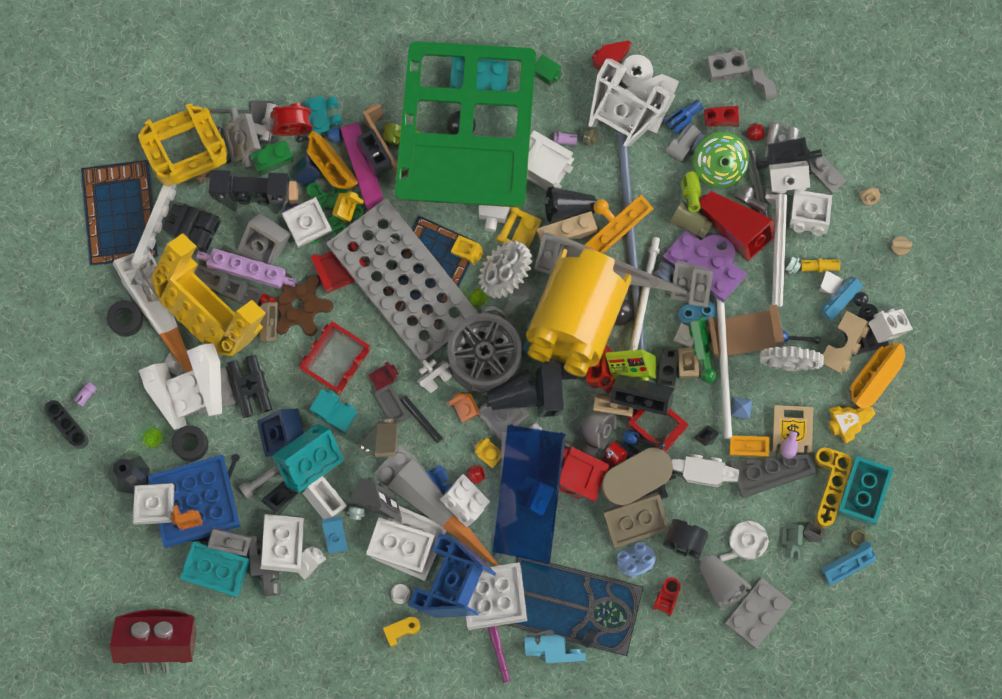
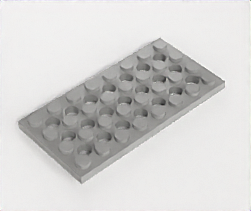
M387 198L326 243L327 247L420 363L449 342L451 333L462 320L479 314ZM380 220H385L388 223V227L380 229L377 223ZM369 231L374 237L372 240L367 241L363 238V233ZM391 235H397L400 238V242L392 244L389 238ZM354 242L359 248L356 252H351L347 246ZM377 246H382L385 249V253L377 255L374 249ZM405 249L410 250L412 256L409 259H405L401 256V252ZM366 257L370 260V265L363 267L360 265L359 260ZM394 261L397 264V268L389 270L386 267V263ZM420 264L423 266L424 271L417 274L413 271V266ZM374 272H379L382 275V279L379 282L372 280L371 275ZM400 276L408 277V284L401 285L398 282ZM433 279L436 285L434 288H427L425 281ZM391 287L394 290V294L390 297L385 296L383 289ZM411 291H419L421 297L418 300H413L410 297ZM445 294L447 302L439 303L437 295ZM403 302L406 309L404 311H397L395 304ZM429 305L432 307L433 312L425 315L422 312V307ZM450 309H457L459 316L457 318L450 317L448 313ZM415 317L418 323L415 326H409L407 319ZM436 320L443 321L444 328L441 330L436 329L434 322ZM422 331L427 332L430 336L429 340L421 341L419 333Z

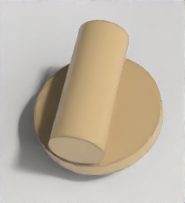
M871 187L859 191L860 199L866 205H873L880 199L878 188Z
M897 237L892 240L891 249L896 255H906L912 249V241L905 237Z

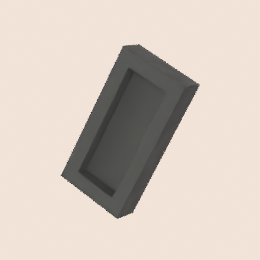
M391 384L374 393L388 418H394V421H398L399 424L410 417Z

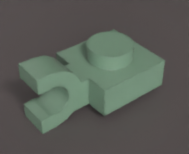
M783 525L782 545H786L784 558L800 560L801 554L798 545L803 543L804 526Z

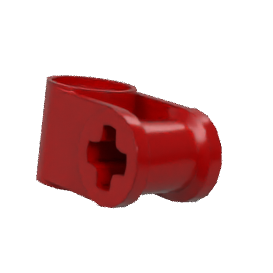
M671 577L664 581L652 610L655 611L657 609L671 617L681 589L678 579ZM673 581L676 583L677 590L675 592L667 590L666 584Z

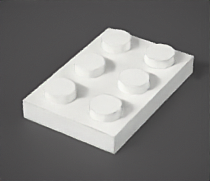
M265 514L260 569L300 573L304 518Z
M378 517L366 555L423 573L435 535Z

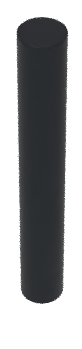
M404 396L400 401L437 444L442 441V436L411 400Z

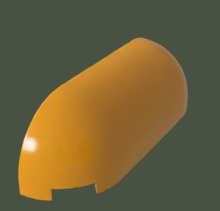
M312 131L308 136L310 140L307 153L329 183L340 189H349L357 185L356 177L335 149L320 134Z
M893 342L892 345L885 348L881 346L850 387L851 400L858 407L872 406L901 369L905 358V350L900 342Z

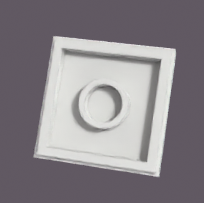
M316 197L282 213L298 248L333 232Z
M173 483L134 486V525L172 523L171 513H173L174 506Z

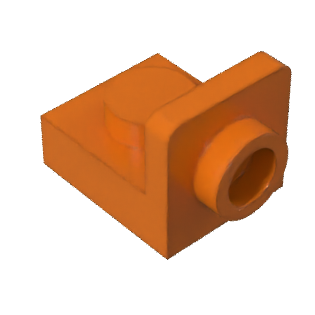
M459 392L453 395V399L448 402L449 406L455 407L462 423L481 414L471 393L463 394V392Z
M173 506L174 513H171L172 522L174 525L177 524L180 530L203 525L202 517L198 510H189L181 514L178 506Z

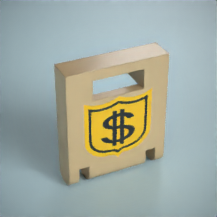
M774 405L772 452H777V444H780L781 452L783 441L788 439L790 431L798 433L796 437L798 442L797 453H804V446H807V454L812 453L813 407ZM784 410L802 411V418L784 417Z

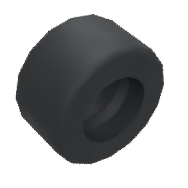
M118 301L107 312L108 325L119 336H133L143 326L144 318L142 312L131 301ZM122 312L132 314V321L128 325L124 326L118 322V317Z
M183 426L175 432L172 438L174 452L187 462H195L201 459L208 450L209 441L207 436L196 426ZM189 436L195 437L198 441L197 447L192 451L185 450L183 447L184 439Z

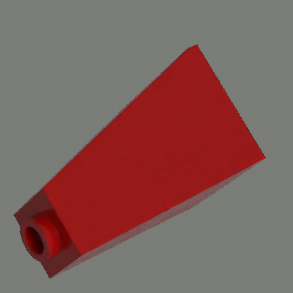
M713 191L700 198L701 208L699 211L707 220L712 222V225L724 237L732 242L734 248L748 262L775 238L773 220Z

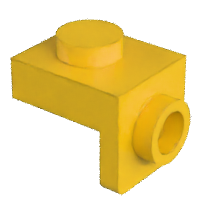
M351 191L339 193L332 214L345 222H351L356 204H363L364 200L360 199L357 193Z

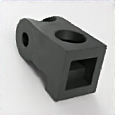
M662 349L657 384L675 386L678 361L677 349Z

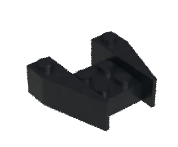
M210 170L209 194L211 198L232 211H237L238 202L242 205H249L252 202L262 206H267L270 203L274 213H278L288 202L290 178L288 173H268V178L232 176L231 172L226 170Z

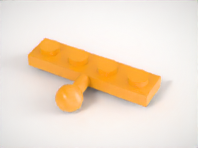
M640 194L618 215L614 216L609 210L607 201L603 199L597 200L594 203V211L597 214H603L609 223L588 240L584 246L600 253L606 252L654 208Z

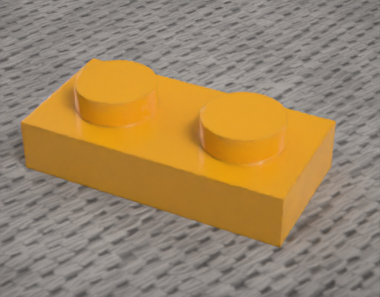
M732 436V439H730L729 456L769 457V437Z

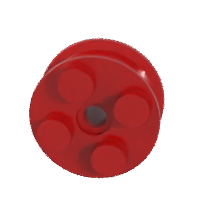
M300 103L272 108L273 111H271L270 117L274 123V126L271 128L273 134L278 136L304 135L313 130V126L309 123L311 110L301 106Z

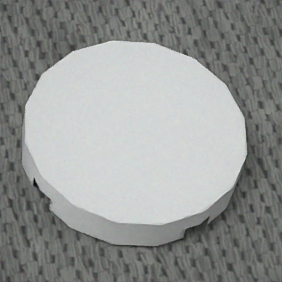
M753 521L737 524L729 537L732 551L739 558L745 560H755L762 556L769 543L764 527Z

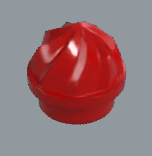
M754 123L749 125L746 130L747 137L753 141L764 139L763 124Z
M472 465L467 470L466 477L472 483L480 484L482 480H485V473L481 465Z

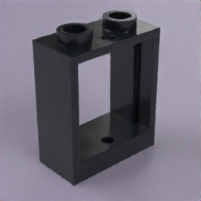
M545 361L535 371L536 394L539 406H537L538 417H554L564 410L561 363L555 364V361Z

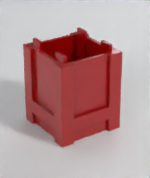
M552 445L547 453L549 458L544 470L541 469L539 474V482L572 498H586L596 501L603 476L607 472L609 465L573 447L560 448Z

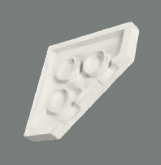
M660 74L626 88V90L647 101L655 86H661L675 93L679 81ZM665 114L648 130L658 133Z

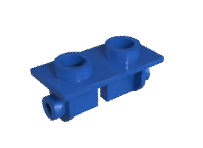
M441 465L426 471L443 495L452 486L451 483L445 485L449 478L445 468H442Z

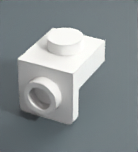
M311 546L302 553L299 574L304 580L326 560L320 549Z

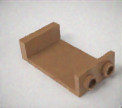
M370 105L363 112L365 124L369 131L374 129L392 161L391 169L396 176L398 160H394L373 124L383 118L381 105ZM402 169L401 178L408 174V170Z
M777 304L769 306L770 310L725 318L727 357L785 346ZM708 317L709 323L706 324L708 335L712 337V342H709L711 354L714 353L716 358H720L718 320Z

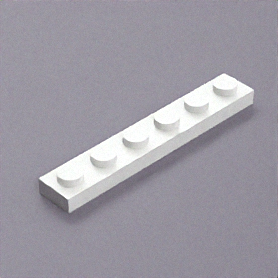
M177 184L171 186L163 185L131 261L134 270L141 272L143 266L147 265L149 260L148 253L155 246V236L162 229V219L168 214V205L170 200L173 201Z

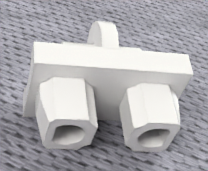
M425 359L422 360L421 363L424 367L418 371L423 376L416 382L429 393H432L438 388L433 380L439 375L443 382L452 377L448 368L449 364L443 360L432 368L437 364L434 359L429 363Z

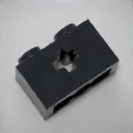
M374 129L356 138V145L374 176L391 168L392 161Z

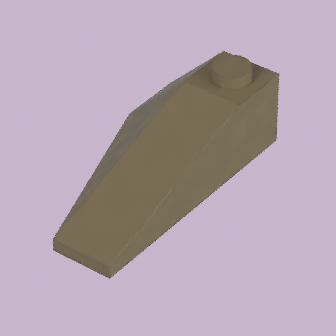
M382 418V421H379L360 441L359 448L369 451V454L375 457L396 456L399 445L398 421H394V418Z

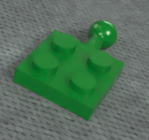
M705 316L691 321L689 333L694 338L695 344L692 345L693 353L697 355L698 360L702 359L704 370L701 372V378L705 383H712L716 379V372L710 365V340L707 333Z

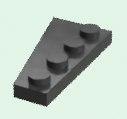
M809 454L795 455L791 459L771 457L762 460L729 461L730 467L739 470V477L736 483L742 499L816 474Z

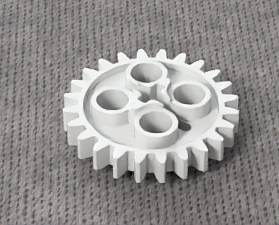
M510 240L508 244L504 242L502 247L498 245L497 251L492 250V255L487 256L488 261L482 263L485 267L480 269L483 274L478 276L481 279L479 282L481 285L480 289L494 299L496 297L501 299L502 295L507 297L508 292L513 294V289H519L518 284L524 283L523 277H528L526 271L531 270L528 266L532 263V260H530L532 257L529 253L530 250L517 240L514 242Z
M775 347V349L769 348L761 351L760 362L765 366L775 367V369L808 371V369L814 370V368L819 369V367H822L824 356L820 352H815V350L809 351V349H801L800 347Z

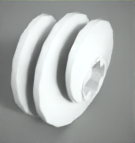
M631 55L622 63L627 69L621 82L628 88L653 77V66L645 56ZM639 69V74L634 76L632 70L636 71Z

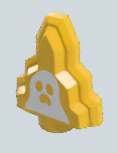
M836 406L829 409L832 420L828 422L832 434L834 436L839 435L844 443L847 444L854 440V435L861 431L862 425L868 423L876 413L873 407L853 409L851 407L841 408Z

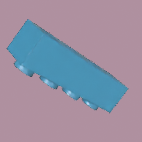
M850 276L838 288V291L822 305L819 311L825 318L833 320L856 293L863 288V285L857 278Z

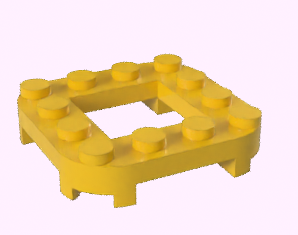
M193 103L185 105L187 110L152 123L151 119L144 122L145 126L140 131V134H138L141 147L156 178L163 185L171 186L184 182L226 163L227 150L224 139H222L206 107L193 106ZM195 127L206 151L172 164L161 141Z

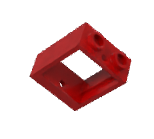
M672 409L669 410L667 415L678 426L664 440L663 443H665L666 447L663 451L665 452L689 426ZM633 411L632 416L628 417L629 422L627 426L639 433L642 439L659 443L636 423L646 411Z

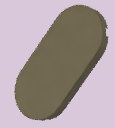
M659 448L645 449L609 469L604 474L601 483L602 493L607 501L615 505L630 504L662 486L670 479L673 471L672 461L669 455Z

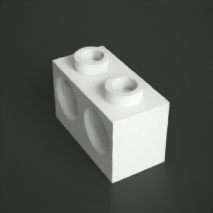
M893 308L886 312L881 311L874 315L875 319L868 322L878 343L899 338L913 330L903 309L895 311Z

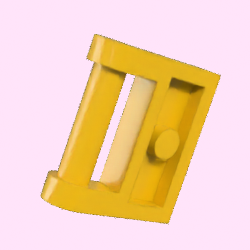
M511 207L509 217L495 240L501 244L504 242L508 244L510 240L507 239V236L516 217H520L522 219L511 241L517 240L529 249L542 220L521 211L519 208Z

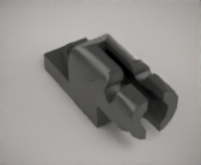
M251 536L249 544L252 578L260 577L258 582L262 596L280 595V585L272 583L274 580L280 579L279 571L260 569L261 555L259 553H262V542L258 541L257 536Z

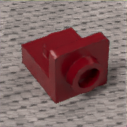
M388 361L381 368L368 374L377 391L398 381L396 376L399 373L394 364L390 366Z

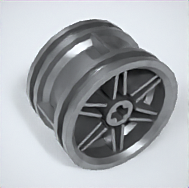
M479 313L462 320L454 328L448 342V359L454 378L463 388L470 392L487 394V391L501 385L517 375L521 366V342L515 328L504 318L490 313ZM479 332L486 334L484 339H480L478 336ZM497 339H503V344H496ZM469 344L471 348L463 349V345ZM488 349L489 354L482 356L481 350ZM500 358H506V363L500 364ZM469 362L472 363L473 368L468 369L466 367V364ZM490 370L491 375L486 376L484 371Z

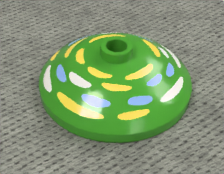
M714 132L707 135L699 142L693 155V166L699 179L713 188L733 186L745 175L749 164V154L744 142L736 135L728 132ZM724 158L727 159V163L725 165L722 164V160Z

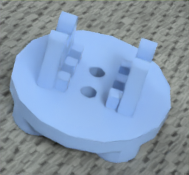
M638 542L617 554L618 568L624 575L631 576L634 579L636 576L653 568L656 560L654 550L646 546L644 542Z

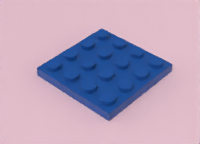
M223 455L148 476L150 485L173 483L174 506H178L181 514L189 510H198L203 521V525L180 530L177 524L174 525L173 522L158 523L164 548L210 536L212 527L224 530L241 527Z

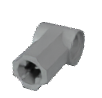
M687 124L678 138L671 142L666 153L682 163L684 161L683 158L689 154L690 148L701 132L694 125Z

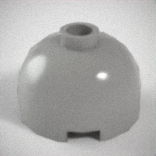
M592 411L587 417H584L581 422L584 440L595 448H606L612 439L608 438L611 429H616V415Z

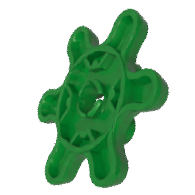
M310 183L306 191L311 199L317 198L324 212L327 209L333 211L339 193H347L349 189L335 187L332 192L325 193L317 183ZM356 205L352 219H359L363 215L361 206ZM334 215L331 218H326L333 231L331 233L334 236L345 229L346 222ZM321 237L318 238V239H316V240H314V241H312V242H310V243H311V244H316V243H318V242L321 240Z

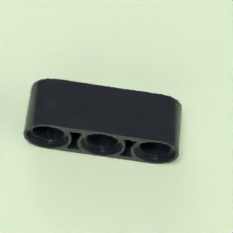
M56 400L47 402L44 408L45 413L64 437L75 448H85L89 443V437L66 408ZM59 406L58 413L51 414L52 408ZM70 420V427L63 429L64 422ZM78 435H82L83 440L76 444L75 438Z

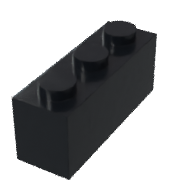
M618 374L612 385L610 403L667 416L673 403L674 387Z

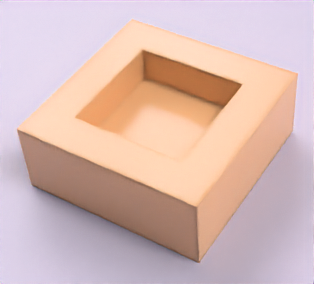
M290 181L289 201L291 205L298 204V185L296 181Z

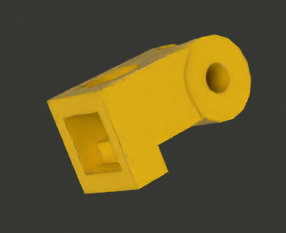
M408 617L384 627L383 630L392 648L398 645L397 639L406 635H416L420 631L421 626L417 618Z

